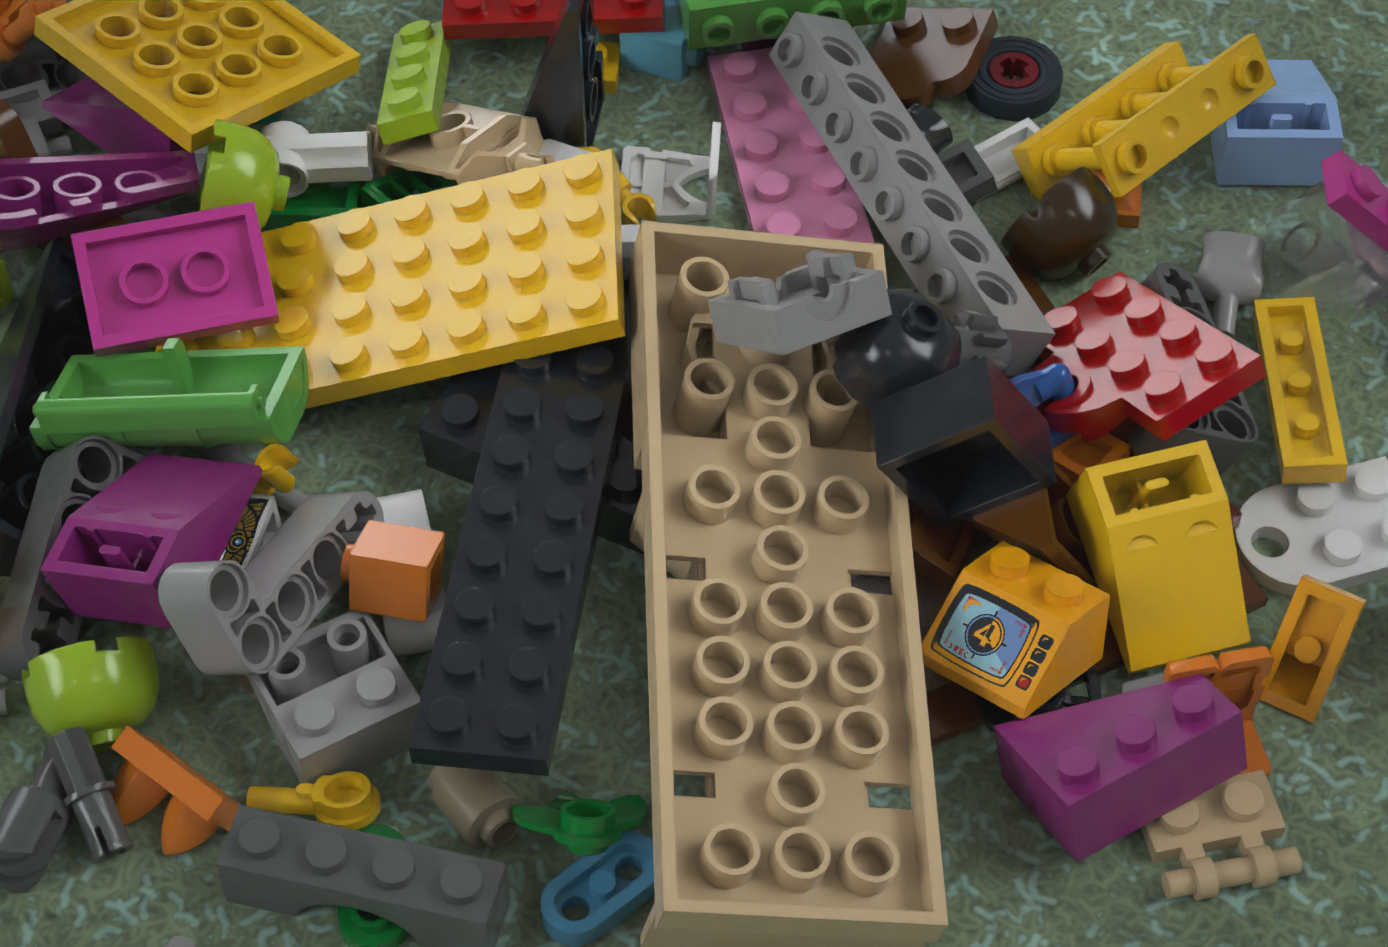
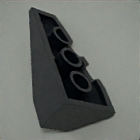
M593 0L564 1L527 92L522 115L537 118L543 140L552 139L573 147H589L594 145L605 99L603 53L596 50L599 30L597 25H593Z

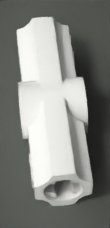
M291 121L272 122L261 131V134L272 142L279 154V175L290 177L287 198L302 194L308 187V183L373 180L374 165L370 131L309 134L303 126ZM208 145L194 151L199 176V187Z

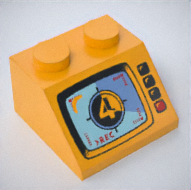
M1002 541L961 571L922 642L923 664L1024 720L1102 659L1110 594L1082 581L1075 575L1068 574L1028 554L1019 547Z

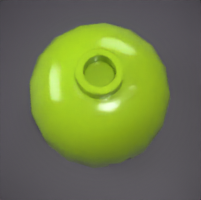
M215 119L213 125L214 135L220 136L222 139L217 138L215 142L208 145L197 201L201 202L199 211L254 201L261 230L265 227L272 209L284 211L290 177L279 175V154L272 142L263 134L242 124Z
M124 636L116 637L118 650H96L95 641L89 640L60 647L33 658L28 662L29 671L22 669L21 672L26 700L33 718L46 733L52 736L66 729L82 727L86 730L95 753L113 750L111 748L125 727L128 725L137 729L143 725L155 707L160 684L159 667L154 644L146 638Z

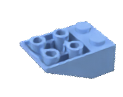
M1201 59L1200 65H1205L1212 59ZM1267 60L1276 85L1210 132L1217 185L1324 186L1321 161L1341 150L1343 142V132L1336 96L1312 60Z

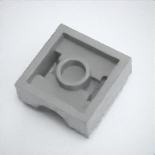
M815 249L805 253L806 265L786 271L785 275L777 277L776 286L771 278H760L757 276L751 278L740 276L727 282L730 292L707 300L717 343L786 355L890 316L892 311L883 271L856 267L854 256L851 252L841 255L825 253L823 249Z

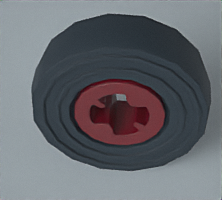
M997 37L992 39L974 80L965 89L968 100L980 112L995 119L1022 121L1026 118L1034 119L1049 112L1059 100L1063 70L1058 57L1046 45L1024 37ZM1009 75L1011 80H1007L1003 76ZM1015 76H1019L1023 78V80L1017 81V78Z

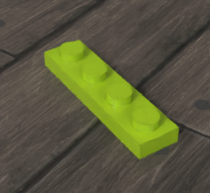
M418 20L405 25L400 29L399 33L394 34L376 124L384 145L439 131L453 41L445 40L442 21L430 23L428 20Z

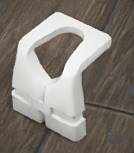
M713 122L710 156L692 155L669 150L656 152L650 151V148L637 146H626L623 148L621 172L632 184L630 192L632 194L644 193L653 198L656 204L657 222L699 221L711 219L715 214L721 122ZM709 175L707 202L691 196L682 186L691 180ZM636 217L639 224H641L642 220H646L642 217Z

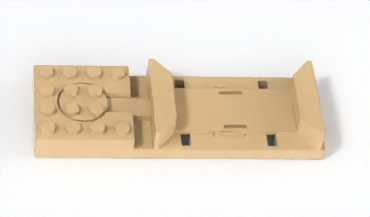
M641 221L628 266L634 469L642 470V494L630 527V541L644 552L655 896V903L640 935L641 947H925L927 943H937L948 927L908 496L877 468L872 412L852 398L836 378L832 365L836 362L837 356L834 351V345L829 348V339L786 355L717 343L707 301L730 292L727 281L740 276L771 278L776 286L777 277L785 275L786 271L806 265L805 253L815 249H823L825 253L841 255L847 252L853 253L856 267L883 271L886 288L888 289L883 244ZM666 570L675 578H666ZM860 574L888 576L891 580L892 595L867 593L859 588L851 587V581ZM673 774L705 776V797L674 795ZM867 786L909 789L911 810L869 807Z

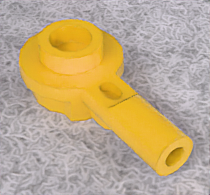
M355 771L323 775L315 783H301L296 788L251 785L246 797V805L248 807L288 815H315L317 822L352 830L364 828L373 822L381 812L382 805L381 796L377 788L371 784L367 776Z

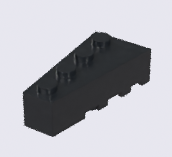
M502 364L451 377L418 428L428 467L473 485ZM618 433L598 536L644 555V552L630 541V527L642 494V470L634 469L633 443Z

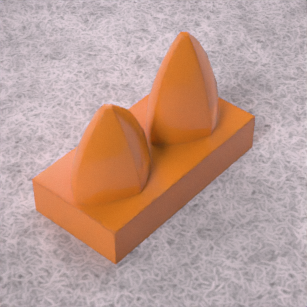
M127 725L111 747L125 758L114 778L117 789L112 793L124 826L137 821L152 811L170 792L173 796L164 812L161 826V844L164 855H176L192 850L204 843L219 827L229 831L241 804L160 742Z

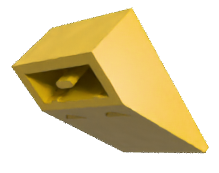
M1207 440L1086 467L1066 494V498L1098 589L1110 594L1108 618L1128 675L1166 666L1169 661L1209 655L1248 645L1251 639L1229 500Z

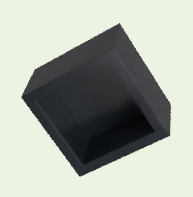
M986 355L871 403L877 468L942 529L1057 484L1048 421Z

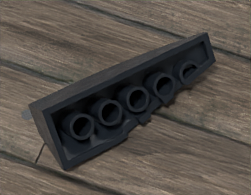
M52 239L47 244L0 344V576L10 577L41 467L45 459L57 451L43 450L36 444L29 429L36 417L33 414V405L36 404L42 392L50 393L72 355L94 354L74 250L56 239ZM78 462L79 472L86 479L85 470ZM61 518V524L63 527V525L65 524V520Z

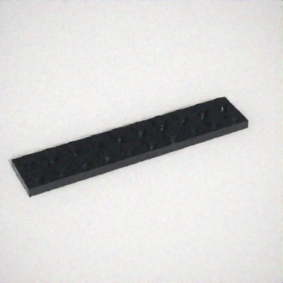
M622 257L625 311L624 337L527 359H515L514 362L502 364L408 747L413 764L549 776L631 375L628 271L631 258Z

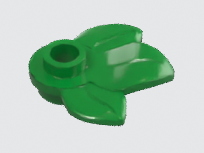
M563 791L547 807L513 805L512 816L518 825L530 831L553 835L556 841L566 845L570 853L580 856H595L605 853L608 850V846L620 841L622 831L642 824L647 819V805L642 797L637 794L618 797L607 802L599 799H581L569 791Z

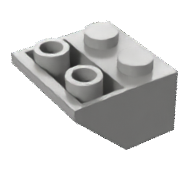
M351 610L303 632L277 665L268 673L248 675L275 739L300 784L315 783L323 775H333L344 771L362 773L409 750L408 747L420 703V696L367 612Z

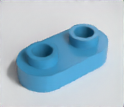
M622 832L620 841L608 846V850L605 853L595 856H583L553 878L544 888L540 899L542 923L548 935L558 943L567 946L590 944L654 896L653 839L639 832ZM627 866L636 867L641 871V875L638 878L630 881L621 879L617 873L620 869ZM574 906L583 907L589 912L584 919L579 921L568 920L564 913Z

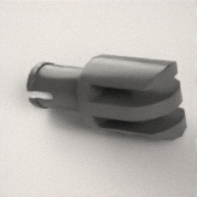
M48 746L29 785L12 789L7 795L0 811V886L12 893L26 892L38 884L62 836L66 833L71 823V813L68 808H65L63 803L64 799L68 796Z

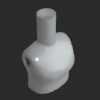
M1213 231L1204 235V252L1198 268L1196 283L1203 298L1215 302L1212 320L1216 329L1234 339L1238 305L1254 304V300L1261 299L1263 287L1262 256L1266 242L1262 238L1250 234Z

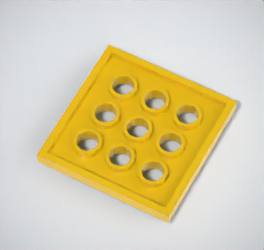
M73 0L35 16L34 35L189 153L215 142L217 138H222L214 135L213 125L215 119L249 126L357 74L361 54L285 0Z

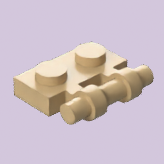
M1264 770L1237 774L1141 827L1153 863L1179 858L1183 868L1162 872L1161 874L1162 887L1167 899L1193 895L1194 899L1199 901L1217 897L1219 889L1252 883L1254 889L1274 886L1278 883L1279 877L1302 872L1301 857L1295 846L1272 850L1269 845H1265L1264 841L1282 838L1286 825ZM1238 846L1241 857L1213 862L1210 857L1206 856V852Z

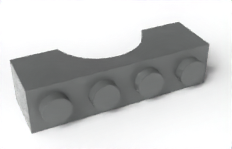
M239 805L216 863L227 902L294 917L302 909L314 905L352 907L370 912L395 923L410 933L421 945L427 947H496L510 903L506 863Z

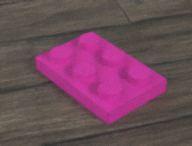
M254 201L71 234L95 357L163 345L168 338H180L181 341L279 322V314Z

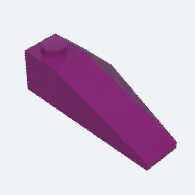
M186 150L0 159V254L4 251L22 250L199 190V176L195 153H189Z

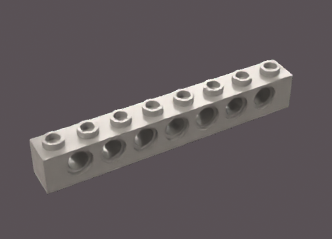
M795 11L784 31L777 39L769 56L918 292L939 305L952 322L956 313L965 315L975 313L998 317L996 331L1005 332L1012 343V360L1004 375L1017 376L1025 374L1056 333L849 22L843 19Z

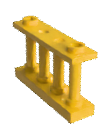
M1256 33L1247 34L1205 65L1189 66L1179 41L1165 42L1011 151L1030 194L1038 200H1043L1041 195L1066 175L1084 166L1090 170H1102L1113 197H1122L1276 85V82Z

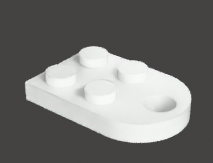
M1386 456L1348 466L1346 482L1278 484L1252 495L1241 507L1233 532L1237 556L1254 580L1272 591L1293 596L1300 578L1304 574L1340 589L1388 577V460ZM1259 538H1271L1278 541L1284 547L1286 553L1279 557H1266L1259 554L1253 548L1252 542Z

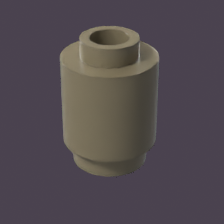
M435 766L428 780V785L432 790V801L471 848L476 850H482L487 846L489 848H499L513 839L519 831L520 825L513 819L512 806L524 804L496 771Z

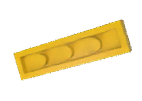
M1298 297L1254 300L1253 321L1259 355H1261L1267 374L1264 377V384L1282 485L1346 482L1348 462L1315 298Z

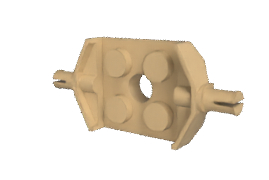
M443 101L439 131L384 145L376 126L377 121H372V124L369 123L365 131H370L372 144H374L372 159L379 178L388 175L393 166H397L407 171H420L443 176V178L449 180L456 179L459 185L468 181H477L514 172L522 168H531L555 162L552 156L539 154L544 141L537 118L450 101Z

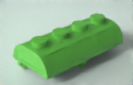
M168 338L162 348L163 352L115 353L95 357V354L72 355L50 393L42 392L36 404L33 405V414L36 417L29 429L36 444L43 450H59L84 437L93 435L107 438L126 448L140 447L142 449L187 445L209 448L221 444L249 443L268 446L272 443L289 442L302 418L308 400L309 369L304 346L186 351L185 344L180 338Z

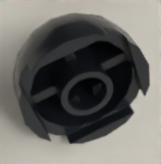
M905 288L887 289L892 315L829 338V348L834 345V351L837 356L836 362L832 365L836 378L852 398L869 410H871V403L959 366L960 338L956 328L943 309L923 294Z

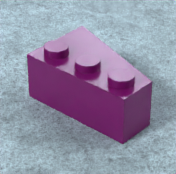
M1203 674L1027 717L1024 720L1019 719L993 726L1002 778L1017 798L1076 862L1085 859L1247 769L1242 711Z

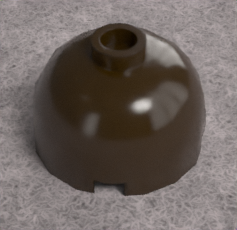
M1084 166L1066 175L1041 195L1045 201L1032 214L1026 209L1001 240V245L1009 254L1034 276L1045 280H1063L1080 271L1087 278L1099 270L1112 256V253L1106 246L1117 231L1118 213L1114 198L1098 176Z

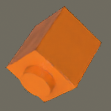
M368 520L355 544L348 543L342 556L340 577L342 582L349 583V610L426 622L443 588L445 532Z

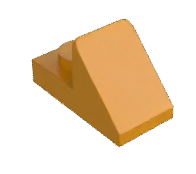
M1304 574L1301 576L1270 652L1274 662L1269 676L1264 677L1266 685L1259 700L1313 723L1347 654L1345 650L1367 600Z

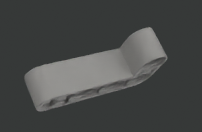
M368 491L310 495L298 506L245 568L233 560L174 563L166 568L159 582V603L163 613L197 668L207 675L264 674L273 669L345 583L341 581L340 569L346 545L357 542L368 520L384 522L383 510L378 499Z

